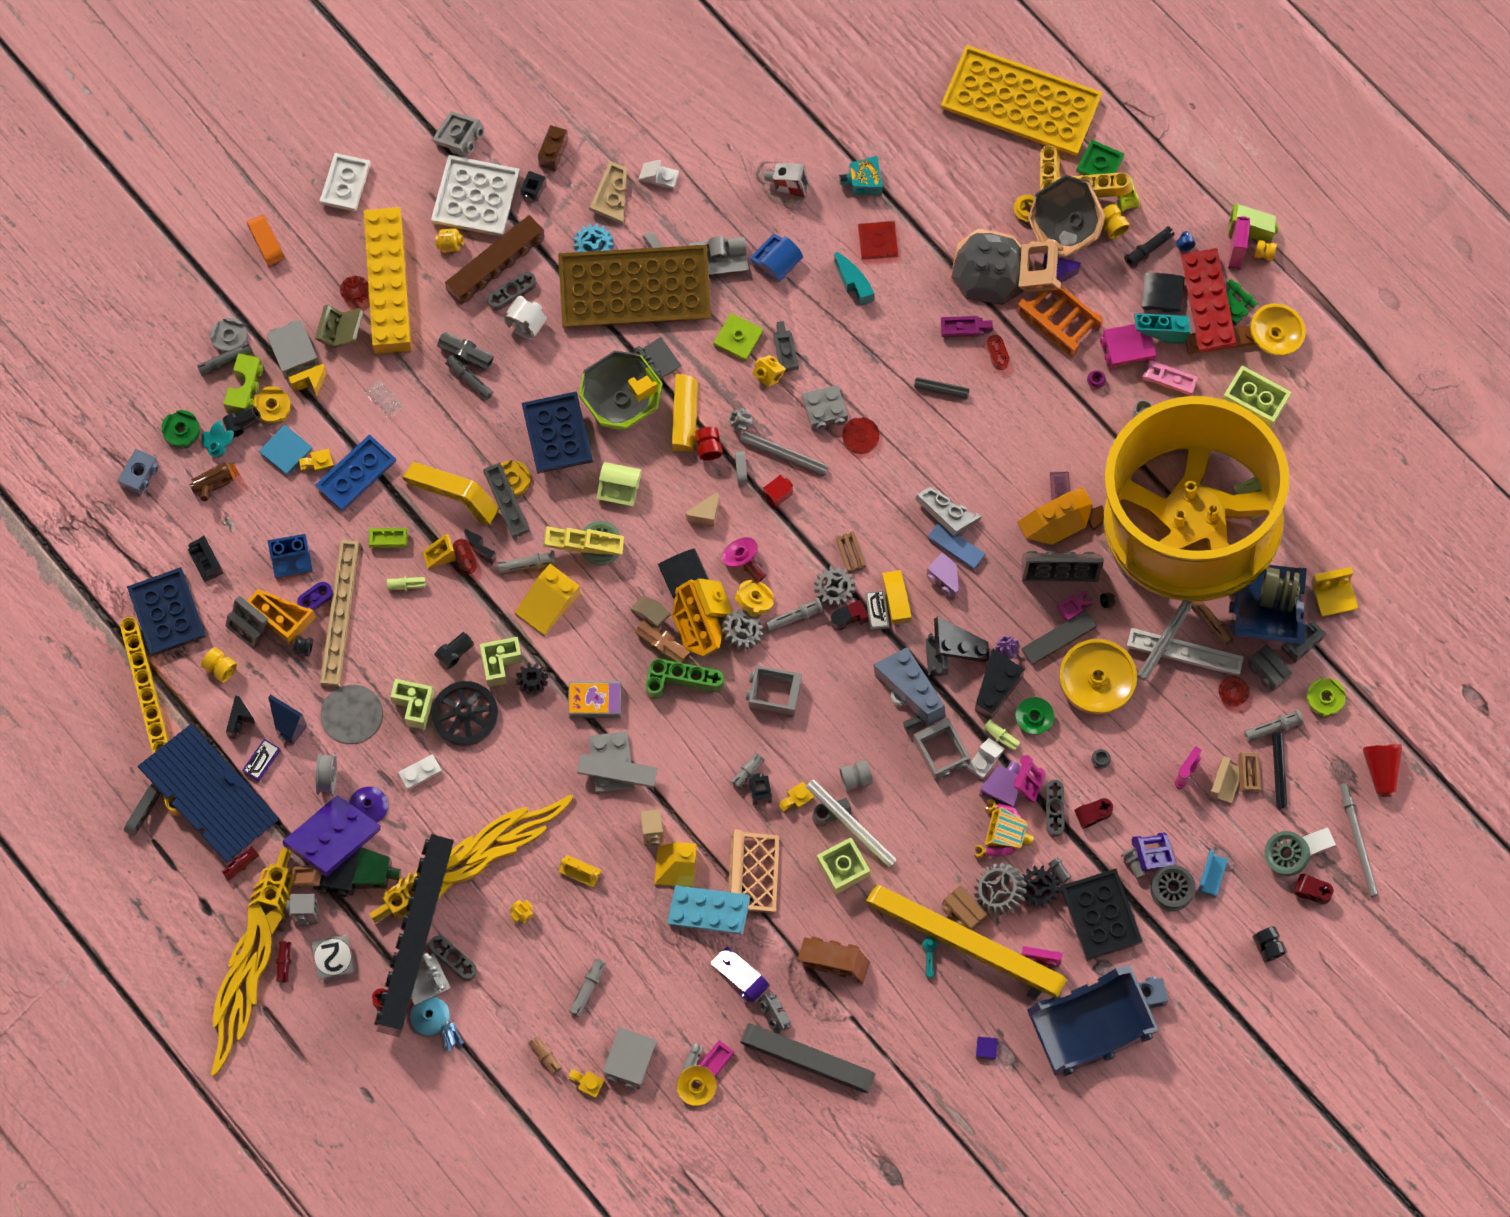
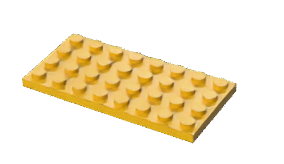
M966 45L940 108L1037 143L1054 146L1057 150L1078 156L1103 92Z

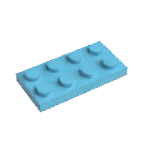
M675 885L667 924L743 935L751 896L748 894Z

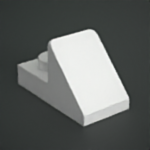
M661 160L651 161L643 164L639 181L674 190L679 171L662 167Z
M988 738L979 747L978 753L967 766V770L983 780L1005 748Z

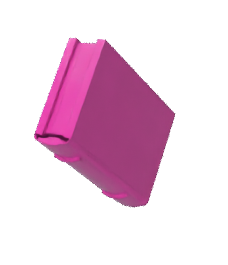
M1237 217L1231 237L1228 268L1233 267L1241 270L1248 247L1250 218Z

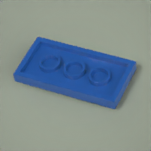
M369 434L315 486L343 512L396 462V458Z

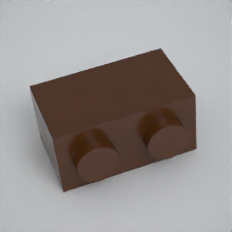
M553 125L549 126L538 154L539 166L554 171L557 170L568 142V132L566 129Z

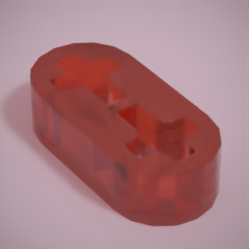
M992 335L987 339L986 347L994 368L1004 370L1008 367L1010 360L1002 337ZM992 341H995V343H999L998 350H996L995 346L992 345ZM998 355H1000L1001 359L1004 360L1003 364H1001V362L998 361Z
M465 539L456 540L453 543V550L461 572L467 575L474 573L477 564L468 541ZM459 545L465 547V554L462 555L461 551L458 550ZM465 559H468L471 568L468 569L465 566Z

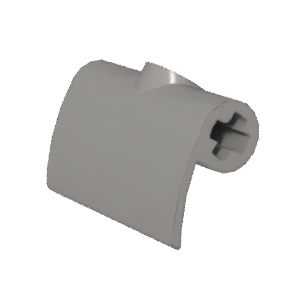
M717 236L710 238L707 242L689 243V245L707 244L709 275L749 270L745 237L725 239L724 237Z

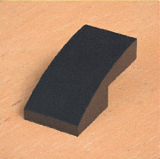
M465 529V539L470 547L481 558L493 564L496 560L495 551L483 546L484 543L481 536Z

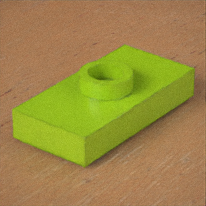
M369 528V548H407V528Z

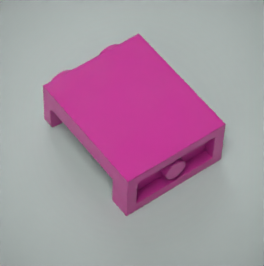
M1135 324L1103 331L1100 343L1101 347L1105 348L1106 365L1110 366V370H1115L1117 365L1146 360L1147 363L1148 361L1155 362L1156 352L1152 337L1136 331Z

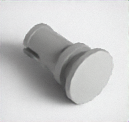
M1130 848L1121 854V857H1126V863H1129L1136 879L1147 874L1146 871L1141 870L1136 848Z

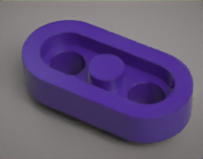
M327 582L317 583L298 597L297 605L316 610L331 599L333 591L330 584ZM322 591L327 592L324 596L320 595ZM306 602L311 603L308 607L304 606Z

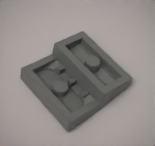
M239 596L234 601L233 611L227 615L225 626L254 649L263 636L268 618Z

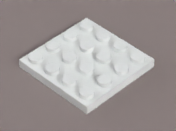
M448 155L431 223L502 237L508 221L520 169Z

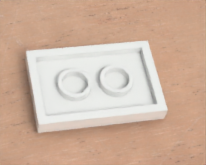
M335 153L320 198V204L356 212L371 165L370 160Z

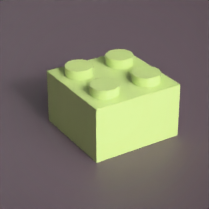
M852 838L817 855L816 862L835 895L870 877V869Z

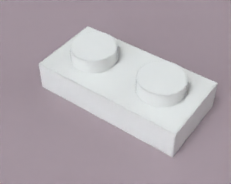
M432 754L399 771L398 774L406 789L410 790L441 774L442 770Z

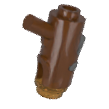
M224 462L192 478V483L189 485L193 494L198 493L201 496V501H207L209 492L228 485L240 474L234 462Z

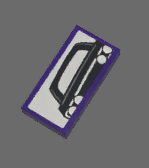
M263 739L243 768V773L260 782L281 749Z

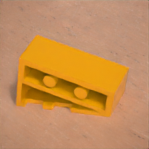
M257 589L247 600L248 603L268 618L267 627L289 645L316 618L313 609H307L297 605V603L280 599V597Z

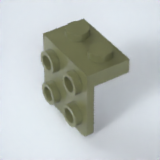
M329 304L324 305L315 340L330 348L354 343L358 337L357 332L362 321L363 310L358 308L341 312Z

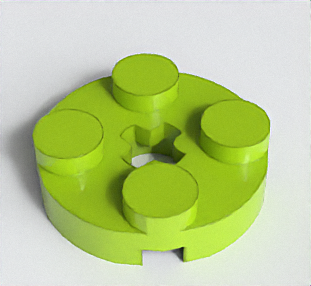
M1319 678L1310 685L1306 701L1310 709L1316 714L1325 718L1333 716L1340 712L1345 704V689L1335 679ZM1321 694H1330V701H1324Z

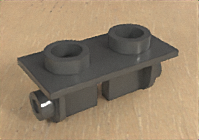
M773 992L764 993L758 1000L760 1010L768 1020L769 1027L777 1034L783 1029L785 1031L791 1028V1021L786 1012L778 1013L777 1011L782 1008L777 995H774Z

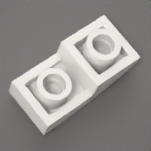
M1328 827L1302 837L1310 848V856L1322 853L1336 846Z

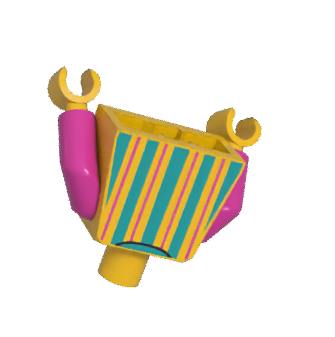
M993 799L987 800V804L993 805L991 808L984 807L986 813L992 814L984 844L987 848L976 845L974 848L981 849L982 852L974 854V856L982 858L986 854L987 856L1000 857L1012 854L1015 850L1020 849L1022 844L1030 846L1033 842V835L1025 832L1027 822L1022 819L1017 810L1012 806L1000 803L996 805Z

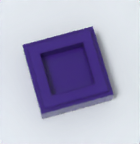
M978 1036L976 1057L996 1059L998 1038Z

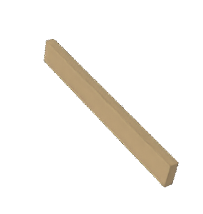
M340 540L320 680L321 686L340 688L360 547L359 541Z

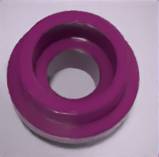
M1099 370L1089 373L1087 383L1090 387L1099 389L1105 385L1106 377L1104 373ZM1097 378L1099 382H1094L1093 379Z

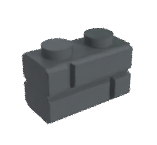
M1267 644L1249 658L1248 667L1250 671L1262 678L1261 682L1267 689L1271 688L1272 691H1275L1291 678L1292 671Z

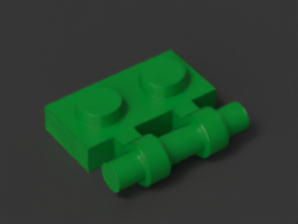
M1230 279L1226 285L1231 289L1229 291L1226 290L1232 323L1236 326L1249 314V310L1245 307L1249 305L1254 309L1258 303L1250 293L1247 294L1241 288L1242 286L1238 282L1235 283ZM1235 294H1237V295L1240 296L1243 300H1242L1241 302H1239V301H1238L1235 297H1233V296H1234Z

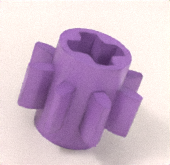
M1003 636L998 640L995 649L1008 659H1012L1017 656L1020 645L1018 640H1014V637Z

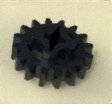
M1035 865L1033 866V871L1027 868L1026 875L1022 874L1024 876L1023 881L1027 884L1023 887V889L1027 890V893L1022 897L1028 900V906L1034 903V907L1037 909L1038 905L1041 904L1044 909L1046 903L1052 905V899H1058L1056 893H1060L1061 888L1056 886L1060 885L1061 882L1060 880H1055L1057 873L1050 874L1051 868L1045 871L1042 865L1040 870H1038ZM1037 875V877H1036L1035 879H1033V880L1030 879L1031 877ZM1037 884H1041V890L1037 889ZM1045 894L1049 895L1048 897L1041 899V897Z

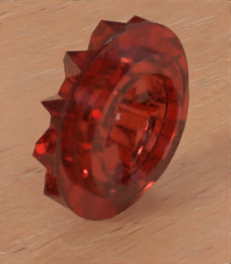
M360 276L346 278L340 286L341 296L346 302L353 304L362 303L365 298H368V282ZM356 287H358V291L360 293L355 292L354 294H352L351 289H355Z
M1230 676L1220 683L1218 695L1221 701L1225 702L1228 706L1237 707L1244 704L1248 699L1249 686L1242 678ZM1236 685V692L1239 694H1235L1231 698V692L1228 690H1232Z

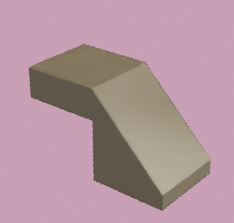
M643 596L631 608V611L640 619L648 620L657 629L671 616L670 612L658 601Z

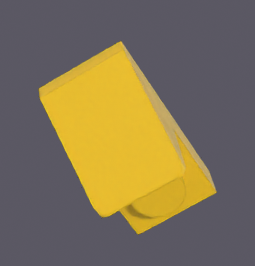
M324 363L290 376L289 380L293 391L305 389L311 384L317 396L327 375Z

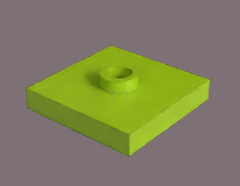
M730 313L713 345L747 361L764 329Z

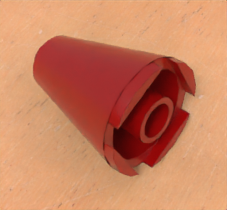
M1388 744L1364 747L1363 754L1376 794H1380L1381 797H1391L1392 793L1396 792L1402 745Z

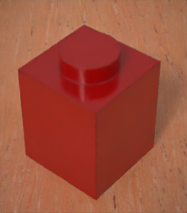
M780 474L763 487V495L776 508L793 495V484L788 478L784 479Z

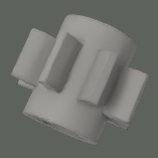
M740 408L739 411L735 410L730 414L729 423L733 430L737 432L746 431L752 425V417L748 410Z

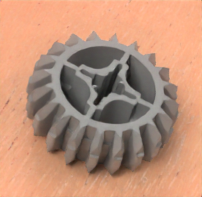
M1001 863L1000 866L993 864V869L986 867L987 873L980 872L983 877L981 879L977 878L976 881L979 885L974 886V889L978 891L974 894L976 898H979L977 904L982 905L981 908L990 915L995 913L996 916H1000L1002 913L1004 916H1007L1008 910L1015 913L1014 907H1021L1018 902L1020 900L1025 901L1022 894L1027 893V890L1023 889L1027 885L1025 881H1022L1024 876L1019 874L1020 871L1017 868L1013 869V866L1010 864L1007 867L1004 863ZM1010 879H1012L1013 881V891H1011L1009 888L1011 883L1009 882ZM988 888L991 889L990 901L988 899ZM995 888L1004 889L1005 891H999V890H996Z

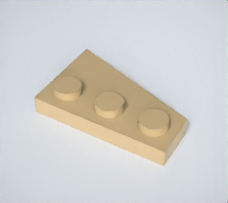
M612 161L609 162L589 208L590 211L620 224L624 222L626 167Z

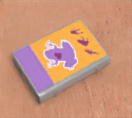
M569 681V718H621V681Z

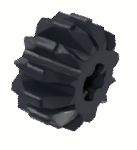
M527 663V668L521 666V672L516 673L518 678L516 685L520 686L519 690L521 692L526 690V695L533 691V694L536 696L537 690L543 692V686H548V681L546 680L548 673H544L545 668H539L537 663L534 664V667Z

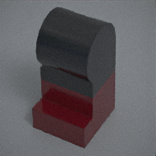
M858 600L835 610L831 614L830 623L835 630H843L848 624L858 620L861 625L868 622V615L861 600Z

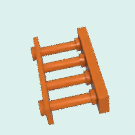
M1062 285L1058 290L1041 291L1031 302H1026L1022 299L1017 306V312L1072 358L1078 352L1079 345L1077 342L1093 326L1100 330L1104 321L1099 313L1089 309ZM1051 291L1060 298L1044 314L1039 313L1035 307ZM1065 303L1074 309L1059 325H1054L1049 320ZM1080 314L1087 322L1073 337H1068L1063 330Z

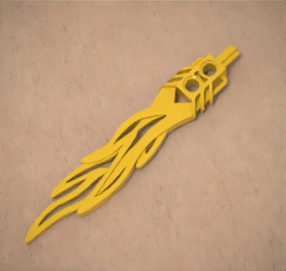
M573 794L536 811L528 812V808L523 807L509 812L488 824L475 838L469 836L451 850L446 872L458 866L470 856L472 857L467 861L465 867L445 873L438 900L441 899V896L453 884L473 879L482 873L491 862L516 854L517 848L541 836L546 831V826L523 834L520 833L534 826L547 823L557 817L571 803ZM557 809L555 812L542 819L527 822L513 829L509 833L504 834L512 826H514L522 820L541 816ZM527 838L516 843L497 846L489 849L495 842L508 843L519 839ZM416 871L413 875L412 872L408 873L405 880L404 877L400 878L398 884L384 893L385 897H383L385 904L369 913L374 923L392 914L394 919L397 917L404 918L405 914L409 915V911H406L410 897L409 892L412 889L415 876L419 877L420 874H417ZM395 900L402 901V904L398 907L392 905Z
M281 848L276 865L270 864L269 868H264L259 882L254 885L253 891L255 892L251 895L250 900L252 901L247 906V931L241 937L228 963L231 969L225 976L216 998L213 1027L215 1029L219 1028V1039L211 1071L212 1076H215L220 1071L230 1054L238 1011L237 1040L240 1041L246 1032L252 1006L257 1005L259 979L270 962L272 936L285 918L283 912L285 908L287 910L286 903L288 899L290 900V891L294 881V876L291 875L290 870L287 868L292 852L286 848ZM275 874H282L280 881L272 880ZM270 892L276 893V897L273 900L266 899ZM260 905L273 908L274 910L265 915ZM258 927H260V945L258 953L255 952L248 962V959L251 955L252 949L256 941ZM265 948L264 956L259 967L260 958ZM247 977V1009L243 1023L244 998L239 988ZM236 995L229 1020L228 1044L221 1058L224 1044L225 1015Z

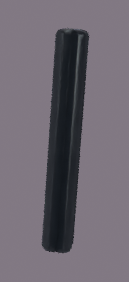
M1274 733L1272 742L1277 808H1286L1287 788L1284 739L1282 733Z

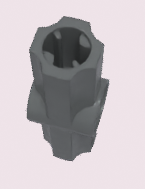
M444 332L437 343L438 348L454 355L458 361L464 364L471 363L485 371L492 365L494 356L477 348L470 340H461Z

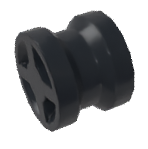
M297 635L293 653L297 655L302 653L304 656L309 657L313 648V638L305 639Z

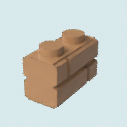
M961 885L943 900V911L949 917L953 916L957 920L956 923L972 931L987 917V913Z

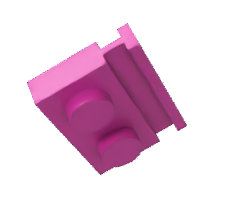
M1023 946L1021 955L1042 965L1060 967L1063 953Z

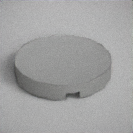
M225 318L214 324L211 329L210 338L214 348L224 354L246 344L248 333L241 321L235 318Z

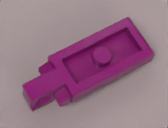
M978 316L941 317V337L979 336L985 332L993 331V321H983V318H978Z

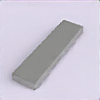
M581 753L577 774L654 788L658 768Z

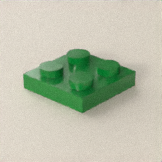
M1091 139L1076 172L1081 175L1116 173L1125 154Z

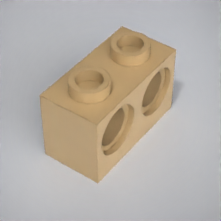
M660 809L641 811L644 845L658 846L660 843H664Z

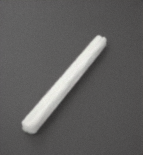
M811 780L807 784L806 788L888 867L895 863L896 858L815 780Z

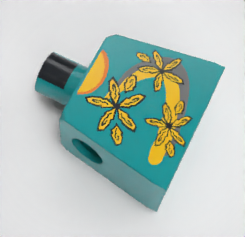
M878 156L850 163L849 174L839 175L840 186L851 184L852 194L882 195L883 187Z

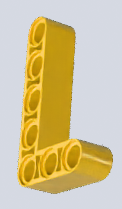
M1051 145L1045 146L1040 153L1041 190L1061 178L1060 158L1056 148ZM1126 173L1072 176L1089 181L1097 198L1125 196L1133 188L1130 178Z
M412 462L402 477L411 486L462 502L475 518L485 525H490L499 511V507L485 490L472 480L417 462Z

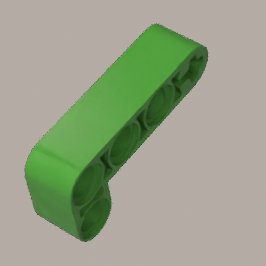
M655 659L649 667L646 693L651 699L660 698L663 695L665 683L719 692L724 687V676L721 671ZM657 667L664 669L661 673L654 672V669ZM675 671H681L683 673L679 677L673 675ZM698 674L701 676V679L693 680L691 677ZM653 685L660 687L657 691L650 690V687Z

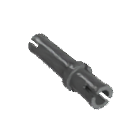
M247 342L222 355L213 356L212 359L197 365L201 376L216 369L220 370L221 367L236 361L238 353L250 355L253 351Z
M454 355L446 360L445 365L452 369L459 379L464 380L485 401L493 395L494 392L476 377L467 365L459 362Z

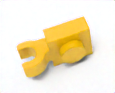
M329 448L310 453L311 458L299 459L301 471L314 468L316 473L334 468Z
M801 782L787 791L788 797L780 801L779 807L783 812L794 805L799 809L812 801L814 795L806 788L805 783Z
M572 1069L568 1075L570 1080L580 1084L578 1087L579 1091L595 1099L605 1082V1079L589 1071L584 1076Z

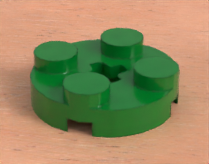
M178 410L172 415L170 413L162 422L163 437L171 446L189 448L199 437V422L194 414L189 411ZM184 425L185 431L179 433L176 428Z

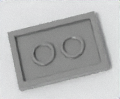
M627 731L589 736L592 756L631 763ZM594 777L596 794L635 789L634 784Z

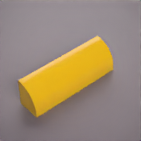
M676 374L672 451L695 452L698 380L688 375Z

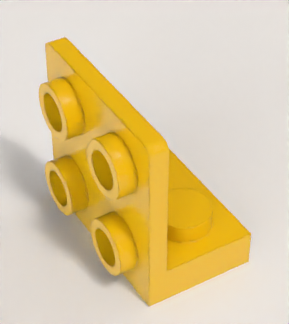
M1352 567L1314 574L1311 584L1321 617L1358 609L1350 581L1353 576Z

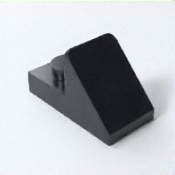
M236 695L226 728L228 738L236 739L237 733L241 732L242 722L240 721L255 724L253 716L241 698Z

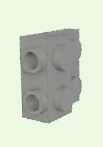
M451 111L432 140L437 145L449 148L452 153L466 157L468 153L474 151L475 142L478 138L483 137L485 128L479 119Z
M838 385L802 393L811 430H822L830 425L839 426L848 421L847 410Z

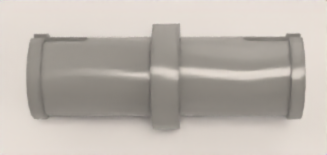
M755 752L746 765L743 764L741 766V770L730 782L735 787L737 786L738 789H741L744 783L755 774L754 772L765 759Z

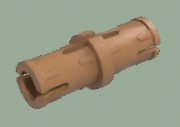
M536 1036L534 1040L538 1046H536L533 1040L528 1044L539 1056L538 1060L545 1064L551 1075H555L557 1072L552 1066L554 1065L558 1072L562 1069V1066L552 1056L553 1052L546 1048L539 1036Z

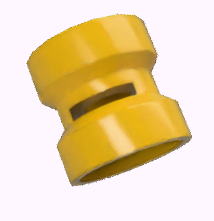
M1259 240L1254 257L1259 259L1263 257L1267 261L1272 262L1277 244H1268L1263 240Z

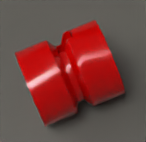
M704 427L695 431V440L699 445L697 451L700 460H715L723 455L721 443H719L718 428Z

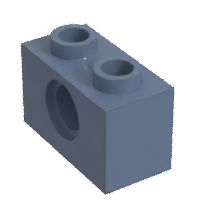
M135 448L117 480L120 487L141 496L143 491L148 489L149 480L152 475L154 476L158 471L159 465L156 457ZM138 471H144L142 475H136Z
M1156 976L1146 978L1144 982H1139L1141 990H1147L1150 994L1149 997L1145 998L1149 1009L1167 1005L1168 997L1163 978L1157 979Z

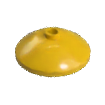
M1272 303L1261 307L1256 311L1250 323V332L1254 342L1260 349L1271 355L1286 356L1292 354L1300 348L1305 339L1306 329L1301 316L1294 309L1283 304Z

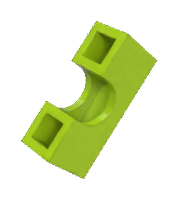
M238 353L233 371L236 378L245 380V384L240 388L228 387L223 405L225 410L231 413H239L253 405L254 393H257L259 389L258 379L259 376L263 375L264 365H262L260 358Z

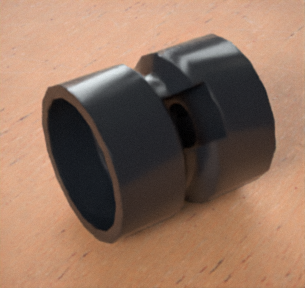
M1276 926L1263 929L1252 936L1256 946L1261 948L1259 953L1264 962L1275 960L1287 953L1284 943L1279 941L1280 934Z

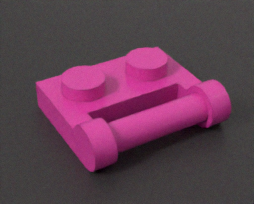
M1197 746L1193 748L1178 772L1175 780V787L1178 789H1183L1186 786V779L1189 778L1191 772L1194 773L1200 764L1202 750Z
M1024 755L1020 759L1022 766L1014 779L1013 787L1028 801L1035 803L1046 773L1042 768H1038L1033 763V759L1029 755Z

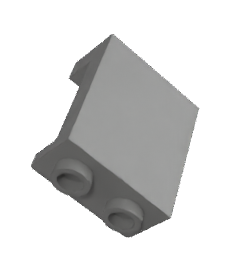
M301 320L292 321L284 327L274 328L266 333L284 379L319 365Z
M619 1027L603 1069V1076L606 1077V1080L617 1083V1081L625 1083L624 1086L635 1090L636 1087L641 1089L653 1051L655 1052L657 1047V1040Z

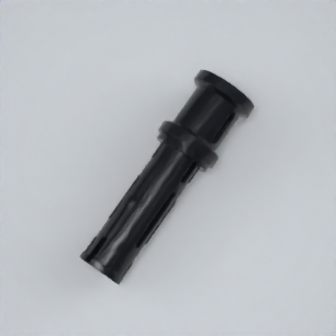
M1167 226L1144 245H1138L1133 252L1124 255L1127 265L1135 269L1138 263L1142 260H1147L1151 252L1175 236L1174 232L1170 233L1173 229Z

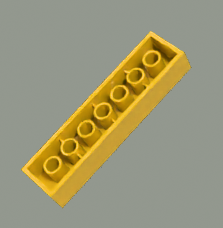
M401 207L363 210L374 353L384 354L412 351Z

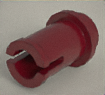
M751 560L743 565L744 571H748L757 583L766 577V574L756 564V560Z

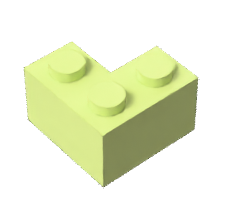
M518 637L480 644L488 687L507 684L504 666L522 662Z
M395 679L390 696L392 704L407 707L404 718L406 726L426 729L435 695L433 686Z

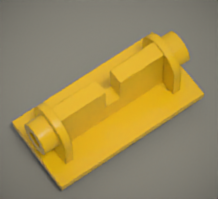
M567 854L565 858H562L561 866L558 870L559 873L593 888L602 872L601 869Z

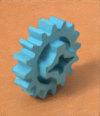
M590 223L588 228L582 226V232L577 231V237H574V250H577V252L605 251L614 248L612 243L614 242L613 236H610V230L605 231L604 225L598 228V223L595 224V227H592Z

